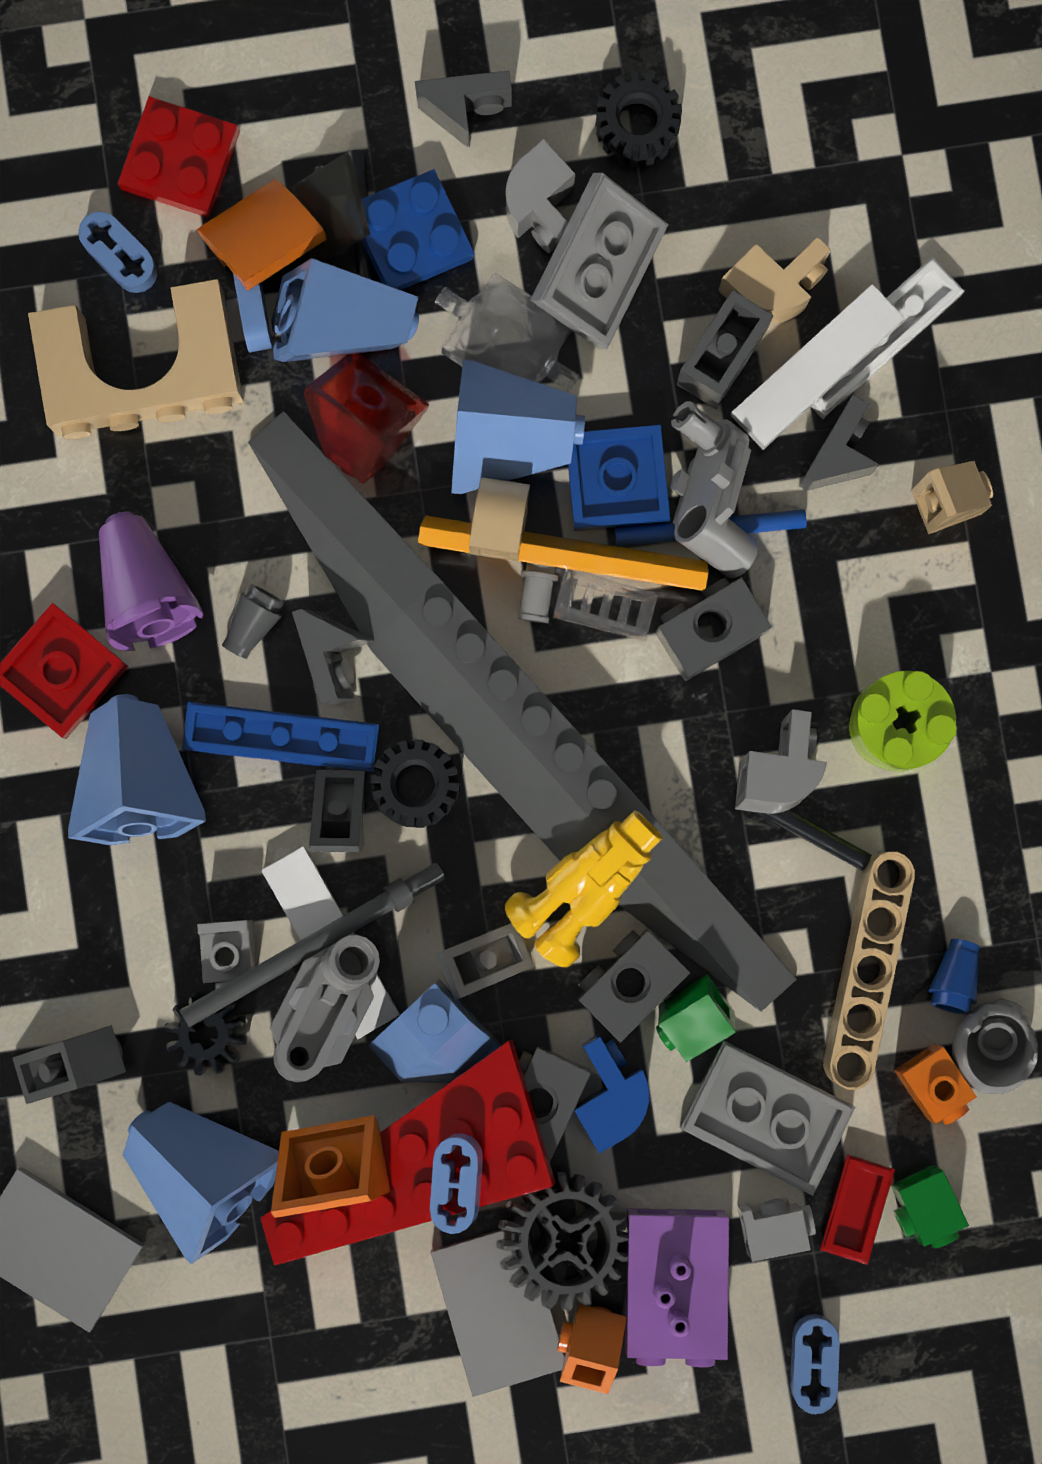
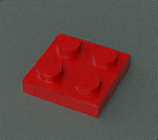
M148 96L118 180V185L121 190L210 218L240 134L239 127L236 124Z
M51 603L0 663V686L61 738L67 739L129 666L62 609Z

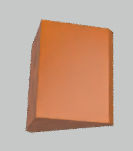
M375 1115L281 1132L271 1213L274 1218L369 1202L390 1192L379 1124Z

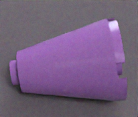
M119 512L108 517L105 521L106 524L99 530L105 628L108 642L114 649L135 651L133 643L148 641L149 647L152 649L176 641L192 632L197 627L194 618L198 616L202 619L203 612L201 606L146 520L142 516L133 515L131 512Z

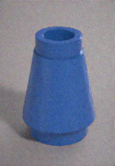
M962 939L950 940L949 948H947L928 990L932 994L931 1005L933 1007L951 1013L967 1015L970 1013L971 1004H977L979 945Z

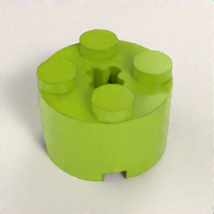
M919 671L893 672L867 686L856 699L849 722V733L852 743L861 757L874 766L895 772L910 771L935 761L946 751L955 737L957 729L955 708L949 694L936 680L928 674ZM898 714L909 717L911 723L906 726L907 730L905 728L896 730L892 721L899 717Z

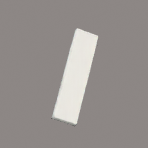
M933 257L886 298L904 316L905 320L811 406L823 420L962 296L964 290Z
M872 284L732 411L731 417L764 450L897 329L905 320L904 316Z
M305 846L261 870L300 940L344 916ZM329 946V947H327L326 949L322 950L321 952L315 954V955L312 956L311 958H316V957L323 956V954H324L331 946ZM349 951L341 952L339 963L342 970L349 975H359L361 964L358 958ZM377 972L368 981L374 998L355 1034L357 1040L401 1014Z

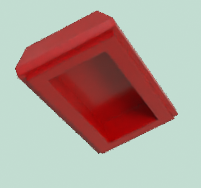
M847 1154L820 1246L821 1251L868 1265L895 1169Z

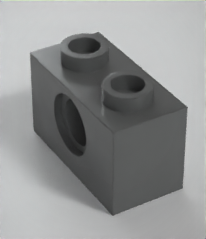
M732 290L681 368L676 384L717 409L766 334L774 315Z
M723 578L701 592L705 598L703 601L691 608H688L686 603L683 602L660 616L664 624L658 627L656 635L685 682L765 635L772 628L742 578L731 584L727 578ZM706 614L718 617L723 624L722 635L716 638L704 636L698 628V619Z
M632 930L612 950L618 958L606 970L597 965L578 984L584 992L577 999L620 1043L690 974L649 930H645L640 936ZM626 968L637 969L643 977L641 990L632 996L621 994L616 987L618 974Z
M536 1045L533 1054L523 1051L519 1063L528 1092L535 1088H542L547 1090L553 1098L552 1106L547 1112L535 1114L550 1162L591 1072L590 1069Z

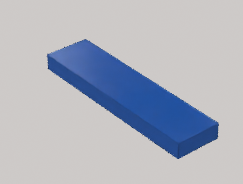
M188 702L182 750L347 770H365V772L374 773L380 724Z

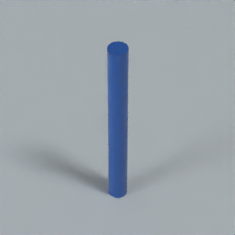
M805 509L729 517L732 522L748 534L802 529L807 526ZM669 522L614 528L616 547L677 541L674 536L675 524Z

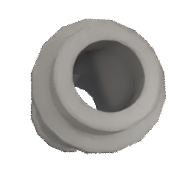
M527 562L526 571H521V576L525 577L518 619L548 623L553 581H558L559 577L554 575L555 567Z

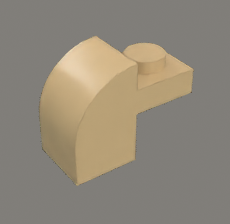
M816 237L783 270L759 245L755 244L723 276L718 291L727 299L732 290L771 313L774 316L770 324L789 321L806 309L811 296L802 286L809 291L826 274L828 269L824 264L831 249Z
M481 478L470 534V554L512 561L519 560L523 531H525L530 484Z

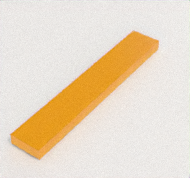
M425 515L420 526L418 543L423 546L470 553L469 541L472 523ZM523 531L518 561L701 591L706 589L708 563L704 560Z

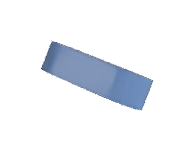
M99 211L87 215L82 220L78 230L79 240L89 255L122 288L129 292L139 293L152 287L158 274L155 261L148 250L114 216ZM99 227L103 231L109 229V236L116 244L112 250L100 240L95 242L96 239L93 231ZM126 254L136 264L144 260L141 264L144 271L143 275L140 277L134 274L127 276L128 271L120 259Z
M233 274L244 337L249 353L272 349V335L262 282L247 291Z
M463 1133L453 1134L443 1140L436 1148L433 1158L430 1215L435 1226L449 1234L460 1233L466 1230L477 1218L480 1205L483 1164L482 1149L478 1141L472 1136ZM459 1145L462 1146V1155L469 1156L471 1162L461 1167L459 1178H454L455 1163L452 1160H448L446 1154L451 1153ZM453 1188L459 1189L458 1205L467 1209V1212L462 1213L457 1221L451 1220L450 1211L443 1210V1205L447 1204L453 1197Z
M808 1314L800 1318L795 1324L792 1333L791 1394L798 1406L811 1414H821L831 1409L836 1402L838 1394L839 1335L831 1321L819 1314ZM814 1326H819L823 1335L828 1336V1342L823 1341L819 1344L818 1359L812 1358L811 1346L807 1341L803 1340L804 1335L812 1334ZM811 1369H818V1380L822 1386L827 1388L826 1392H818L817 1400L810 1401L807 1393L802 1391L801 1387L810 1385Z

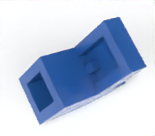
M599 1034L582 1043L606 1086L578 1102L574 1111L600 1154L630 1136L640 1126L648 1109L649 1087L646 1076L640 1066L626 1075H622L619 1069L628 1064L614 1040L612 1039L604 1044Z

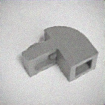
M544 139L526 153L511 170L506 185V213L509 225L517 238L533 227L534 229L531 233L536 242L547 253H551L553 250L555 251L568 225L567 220L557 211L555 206L574 190L575 173Z
M792 709L782 720L778 755L749 751L739 762L735 809L767 814L784 812L798 805L819 785L825 773L827 762L808 759V757L813 756L817 741L816 729L810 728L811 712Z

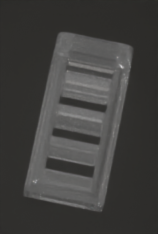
M565 569L553 618L646 641L658 594L587 572ZM576 585L586 587L580 610L571 608ZM595 590L604 592L599 615L589 613ZM614 595L623 597L617 621L608 619ZM632 599L641 601L635 627L626 624Z

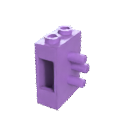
M627 1208L626 1232H628L629 1236L626 1242L628 1260L626 1261L625 1316H627L625 1350L627 1358H636V1364L642 1366H662L666 1364V1359H685V1364L688 1366L712 1367L715 1365V1360H728L729 1216L725 1210Z

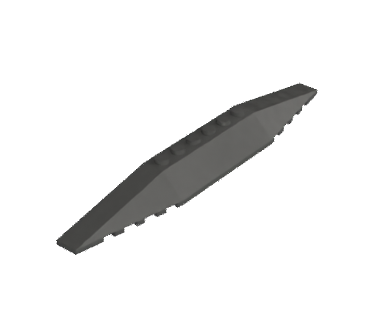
M284 411L248 442L359 632L374 640V642L367 644L372 653L559 861L574 851L578 852L598 834L609 829L615 821L622 823L633 811H638L661 833L663 839L650 851L652 854L651 860L644 864L638 876L623 892L618 905L760 1012L797 980L628 786L440 578Z

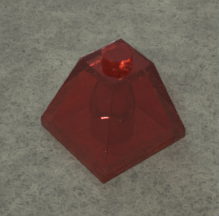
M359 353L343 357L311 382L304 391V396L325 457L338 465L347 475L354 477L362 484H365L388 463L430 405Z

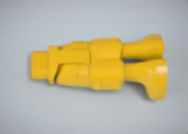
M633 811L622 823L615 821L609 829L598 834L578 852L574 851L563 857L546 874L547 889L541 894L533 897L524 892L514 893L505 903V911L509 920L522 937L529 939L545 924L549 916L564 902L569 903L571 909L555 925L550 926L535 941L536 950L545 959L557 966L569 967L580 956V947L576 941L578 933L584 926H599L617 908L623 892L638 876L644 864L651 860L652 854L650 851L663 839L661 833L638 811Z

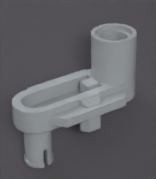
M687 401L677 408L673 414V417L676 419L672 420L671 424L673 428L681 431L694 441L698 448L695 458L689 464L687 473L682 469L673 476L670 486L671 489L680 495L673 520L675 524L674 536L678 542L727 578H736L744 574L751 567L758 554L759 546L755 538L729 519L735 511L751 449L748 448L749 438L744 431L731 421L726 419L715 422L697 408L696 404Z
M359 935L346 936L331 946L323 956L307 959L302 962L269 1027L277 1044L273 1055L274 1065L278 1073L286 1080L293 1082L307 1081L318 1075L323 1067L342 1063L374 998L368 981L376 974L380 960L375 945L366 937ZM349 951L358 958L361 964L359 975H349L342 970L339 963L341 952ZM290 1052H294L299 1056L301 1066L292 1064Z

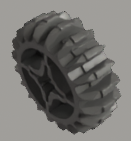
M555 1172L554 1178L556 1183L553 1187L539 1190L537 1194L532 1192L521 1195L525 1202L523 1206L516 1202L508 1201L506 1208L516 1216L513 1222L500 1220L498 1227L502 1230L510 1231V1239H500L496 1242V1245L500 1250H511L512 1255L504 1258L500 1265L504 1270L518 1268L509 1282L515 1288L524 1286L527 1283L524 1291V1297L527 1300L534 1301L541 1295V1303L545 1308L552 1309L559 1299L562 1309L572 1310L575 1303V1295L582 1305L589 1306L592 1304L591 1288L599 1295L605 1296L609 1290L603 1278L605 1276L614 1280L621 1278V1273L613 1268L612 1265L614 1260L621 1262L628 1260L626 1252L617 1250L618 1242L628 1241V1232L616 1231V1226L622 1224L627 1217L623 1212L609 1214L610 1210L615 1206L617 1199L614 1195L610 1194L600 1198L603 1187L601 1183L593 1181L586 1187L585 1176L581 1174H574L570 1183H568L565 1173ZM573 1199L587 1210L580 1216L573 1215L568 1220L563 1221L557 1214L551 1213L547 1206L558 1200ZM535 1220L541 1232V1239L538 1246L532 1251L533 1257L530 1258L528 1237L532 1223ZM597 1228L598 1243L592 1260L587 1252L586 1243L588 1237ZM557 1230L571 1233L572 1239H567L571 1242L568 1248L570 1252L555 1247V1243L561 1242L556 1240V1236L559 1233ZM565 1261L570 1267L575 1268L580 1275L567 1281L552 1282L545 1279L539 1272L546 1266L553 1267L557 1263Z

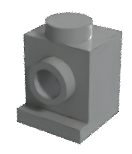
M253 920L197 924L198 934H200L203 983L215 982V989L256 966ZM223 947L230 948L234 953V960L229 966L221 965L217 959V954Z
M787 1198L759 1203L760 1211L752 1212L747 1203L737 1205L746 1252L752 1262L811 1250L808 1236L815 1235L816 1230L809 1205L798 1206L796 1203L789 1205Z

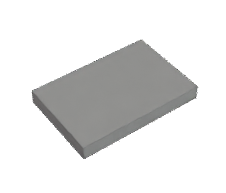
M593 173L530 301L596 348L608 349L669 224L604 173Z
M723 1040L680 1125V1129L813 1196L856 1107Z
M20 1167L16 1170L0 1196V1277L90 1333L145 1244Z
M502 1229L438 1247L430 1252L473 1397L560 1371L564 1362V1353L557 1351L559 1335L551 1309L542 1306L541 1295L534 1301L527 1300L524 1297L527 1283L519 1288H515L510 1284L509 1281L518 1268L513 1270L501 1268L500 1262L512 1255L511 1250L505 1251L497 1248L496 1242L498 1240L510 1239V1231ZM528 1237V1250L530 1258H532L533 1247L530 1237Z

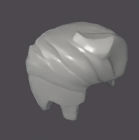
M998 999L991 1004L984 1003L977 1006L961 1022L953 1039L952 1057L963 1077L979 1093L1004 1094L1018 1088L1032 1073L1038 1059V1042L1023 1007L1010 1000Z

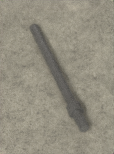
M434 863L404 881L402 878L396 879L383 887L384 893L182 1008L179 1011L188 1027L195 1025L391 910L395 909L396 912H399L415 903V896L445 880L443 871L437 863Z

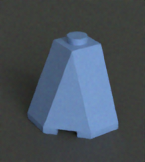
M310 259L282 277L271 320L272 332L281 334V343L276 341L273 347L274 359L281 362L391 350L407 343L408 340H411L417 330L419 314L415 312L418 296L318 260Z
M463 360L457 409L451 493L463 494L477 490L482 477L510 481L570 464L573 444L583 445L585 416L576 415L577 395L475 361Z
M123 694L110 698L107 703L90 713L68 827V838L105 845L130 843V837L145 836L157 831L158 839L179 837L206 821L204 808L159 705L139 701L136 696Z
M438 979L374 1039L368 1047L401 1082L450 1083L501 1047V1045L459 999L454 1000L449 988Z
M167 1102L153 1112L149 1110L142 1112L132 1121L128 1128L129 1135L123 1156L183 1256L190 1264H193L226 1241L240 1225L237 1219L248 1209L252 1199L254 1198L260 1202L274 1185L279 1155L278 1150L171 1102Z

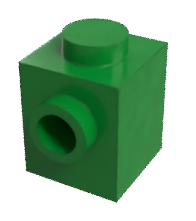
M707 974L659 1004L656 1030L664 1045L670 1051L677 1049L683 1059L688 1062L736 1033L735 1011Z
M936 1165L927 1167L891 1184L893 1193L900 1208L893 1210L906 1238L913 1235L924 1247L931 1244L932 1248H940L957 1240L960 1237L958 1231L969 1226L944 1171Z

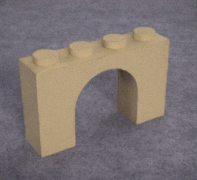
M218 279L170 288L179 335L178 354L173 366L161 380L151 386L137 390L118 389L98 378L93 365L86 319L76 305L28 313L47 426L57 436L62 435L64 439L74 440L90 436L93 429L110 426L112 431H126L138 427V421L157 418V421L161 423L176 422L184 419L187 412L204 410L206 414H220L232 410V404L244 402L225 293Z

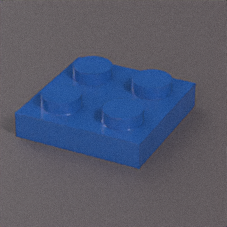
M435 169L348 205L347 211L381 283L403 290L473 260L475 253Z
M661 425L584 432L583 445L573 444L572 460L570 464H567L574 531L669 523L670 512Z

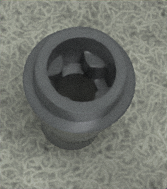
M250 584L246 593L240 592L229 630L222 646L235 655L247 659L254 647L283 616L279 611L284 602L270 592Z

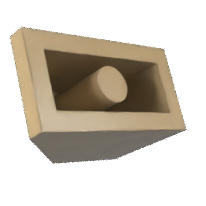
M974 461L940 467L929 471L911 490L928 534L982 515L992 506L990 501L993 497L991 483L984 471L978 472Z

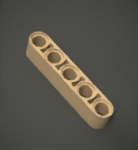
M883 852L872 856L868 865L863 870L823 1059V1068L826 1076L832 1082L847 1090H857L865 1087L871 1081L875 1071L915 879V870L912 862L899 852ZM886 860L894 862L899 869L898 882L890 888L883 886L877 876L879 866ZM876 908L883 909L890 919L887 931L879 936L873 934L867 925L869 914ZM867 956H873L880 966L878 977L870 983H864L857 973L859 962ZM864 1004L870 1013L869 1023L864 1029L853 1031L847 1022L848 1012L853 1006ZM846 1053H855L860 1061L858 1073L849 1079H842L837 1071L839 1058Z

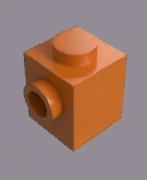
M932 1044L894 1070L926 1120L934 1124L942 1121L944 1125H948L960 1119L969 1111L967 1104L977 1097L945 1048L937 1044Z
M579 1304L573 1322L564 1321L560 1331L557 1351L565 1353L560 1382L608 1394L619 1366L627 1316L612 1313L604 1307H588Z

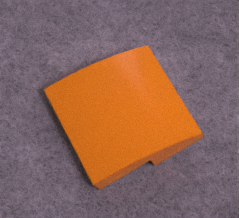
M276 179L270 181L197 229L198 234L222 265L230 268L247 291L326 240L325 232L321 225L303 204Z

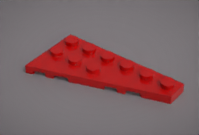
M511 1039L380 1132L390 1192L369 1202L274 1218L271 1211L262 1216L260 1219L274 1266L432 1221L430 1198L433 1158L439 1144L453 1134L463 1133L472 1136L478 1141L482 1149L483 1164L479 1207L553 1187L556 1181L513 1040ZM459 1145L451 1153L446 1154V1158L455 1163L454 1178H459L461 1167L471 1162L469 1156L462 1155V1146ZM453 1188L452 1199L443 1205V1210L450 1211L451 1215L467 1211L466 1207L458 1205L459 1189Z

